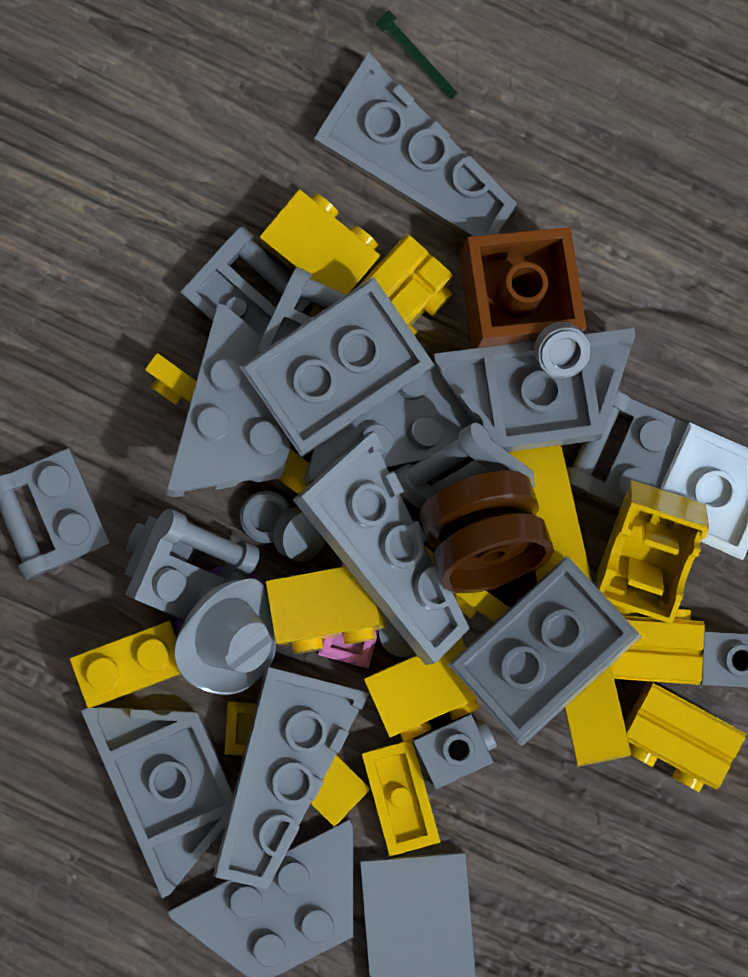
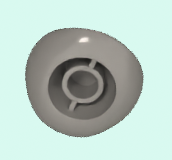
M252 578L233 580L213 588L194 605L181 627L175 645V659L178 669L189 683L210 693L229 695L250 688L264 676L265 668L271 666L276 652V641L266 587L260 581Z

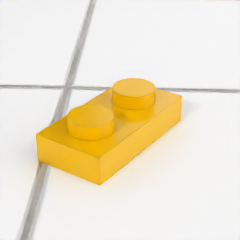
M413 740L402 741L362 752L389 856L440 843Z

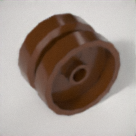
M504 470L477 474L456 481L439 490L423 504L419 516L429 545L436 548L433 560L443 589L454 593H476L493 590L514 583L534 573L549 561L554 553L553 543L544 519L536 516L539 511V505L528 476L519 471Z

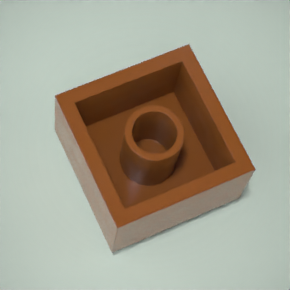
M571 227L467 237L458 257L472 349L536 341L537 336L545 327L556 322H569L576 325L582 332L586 330L587 325Z

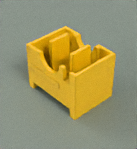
M631 479L597 570L596 587L613 605L673 624L683 598L684 587L694 559L699 556L701 540L706 538L709 530L706 504Z

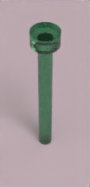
M390 10L379 18L375 25L382 32L388 30L450 100L454 99L458 92L394 23L397 17Z

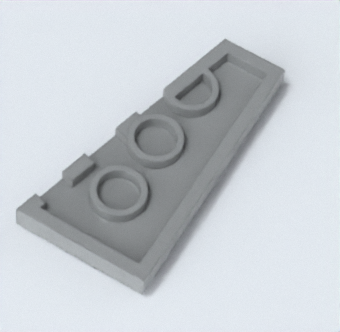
M369 52L314 138V143L466 237L499 234L517 205V202L471 156H467L450 138V134L437 121L434 122L414 102V98L381 68V64Z
M375 430L363 435L298 494L293 501L425 665L435 664L470 628L453 593L443 589L437 569L434 567L423 544L427 538L419 522L412 521L400 496L404 492L395 472L389 473L379 452V449L383 447Z
M270 667L265 668L213 876L268 889L300 828L299 824L311 801H314L324 782L322 780L334 757L340 752L359 710H362L370 693Z

